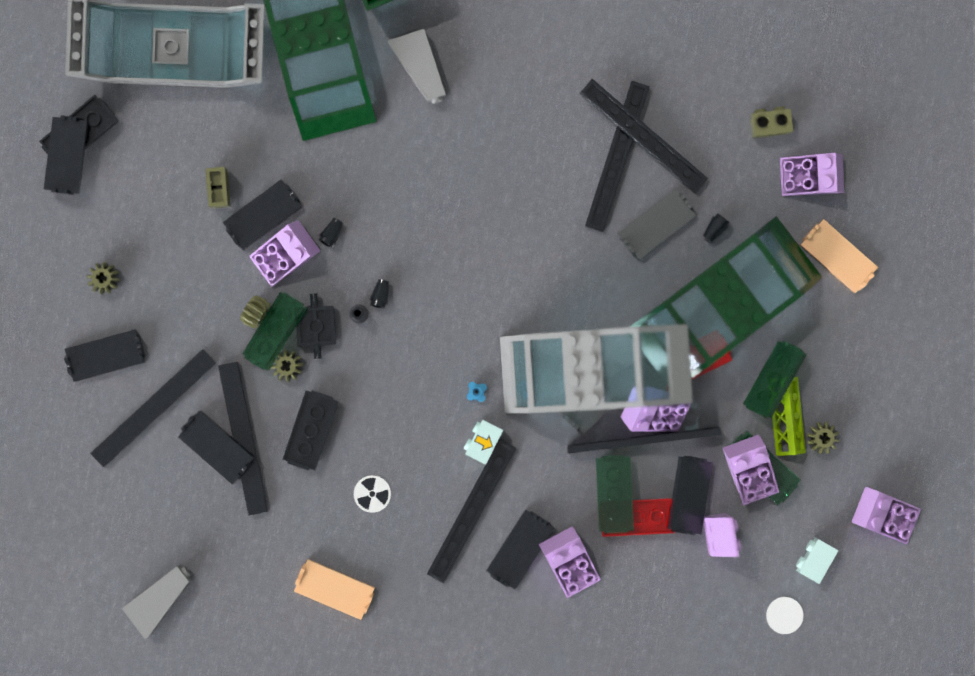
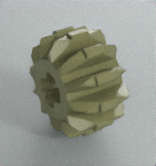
M103 262L101 267L99 263H96V270L94 268L89 269L93 274L87 275V278L92 279L87 284L88 286L94 285L92 288L93 292L99 290V294L103 295L105 290L107 293H111L110 287L117 289L114 281L120 282V279L115 278L119 271H113L114 265L111 264L108 267L107 262ZM103 273L107 277L106 281L100 280V276H103Z
M253 296L241 313L240 320L248 327L257 328L267 315L270 303L263 297Z
M284 350V357L280 352H277L279 360L272 358V361L277 364L271 365L270 368H277L273 376H277L280 373L279 381H282L285 376L286 382H290V375L296 380L295 372L302 374V371L297 369V367H302L304 364L297 363L301 356L294 358L295 351H292L289 356L288 350ZM285 361L287 363L291 362L289 371L288 369H283Z
M817 422V429L813 426L810 427L813 434L807 433L806 435L812 437L811 440L807 441V444H813L811 447L812 451L818 448V454H822L823 450L829 454V447L834 450L836 449L833 442H840L839 439H834V436H838L839 432H832L835 426L831 425L828 428V422H824L823 426L820 422ZM823 433L827 437L826 441L823 440L824 443L819 439V436L823 435Z

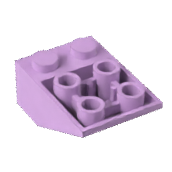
M827 153L780 158L782 196L844 193L842 154Z
M297 220L285 226L249 257L270 286L273 287L308 262L321 250L300 221Z
M634 386L627 402L637 401L636 386ZM643 387L644 401L670 399L669 392L653 387ZM691 403L624 408L621 418L630 431L678 432Z
M759 434L723 447L728 467L743 506L779 493L766 446Z
M865 487L852 523L908 544L921 509Z
M726 513L704 516L703 523L709 555L738 557V551H741V544L735 535V532H738L737 521Z
M573 526L539 544L567 598L601 580Z

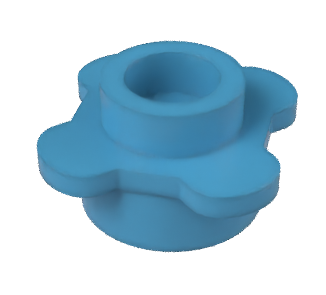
M470 382L468 384L469 393L467 394V399L483 402L485 400L484 393L487 389L486 384Z

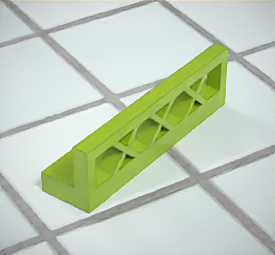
M798 377L768 380L776 456L806 453ZM775 383H782L783 391L780 395L776 392ZM779 402L784 404L782 414L778 411L777 405ZM781 421L786 424L784 433L780 430L779 424ZM783 440L788 443L789 451H782L781 443Z

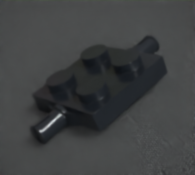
M315 293L314 297L313 294H309V306L295 308L298 347H312L314 359H322L321 347L336 344L334 306L318 305V293Z

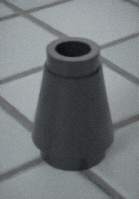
M717 213L715 217H712L703 236L712 242L728 228L729 221Z
M333 218L319 234V241L332 248L333 244L336 245L343 223Z
M378 279L369 299L371 306L385 309V306L388 305V281Z
M361 304L354 305L349 312L351 320L355 323L365 322L368 318L367 308ZM356 310L361 311V315L359 317H356L354 314Z

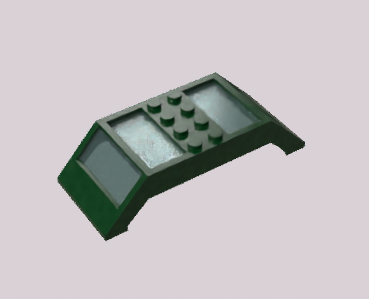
M263 0L288 98L302 141L377 123L345 0Z
M776 216L629 327L688 324L691 375L693 378L802 297L822 276ZM665 331L640 333L641 352L669 388ZM629 333L628 335L633 340V333Z

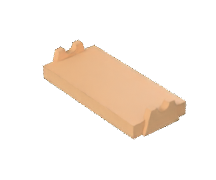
M824 219L819 224L817 223L802 239L803 242L800 246L853 293L864 288L875 276L874 272L878 267Z
M308 559L300 570L295 582L296 588L294 592L361 620L372 601L375 587Z

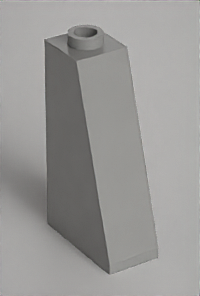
M421 29L388 40L390 49L428 103L432 102V104L442 102L446 94L425 30Z
M178 565L122 608L144 639L154 632L192 580L190 578L191 573L185 566Z

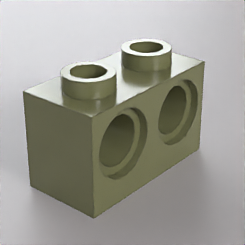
M785 106L773 108L774 111L766 112V109L754 110L755 113L750 115L752 138L791 134L793 132L791 109H785ZM777 116H782L785 119V125L777 123ZM759 118L764 119L766 127H759L757 120Z
M226 167L205 168L208 206L212 209L231 207L228 169Z

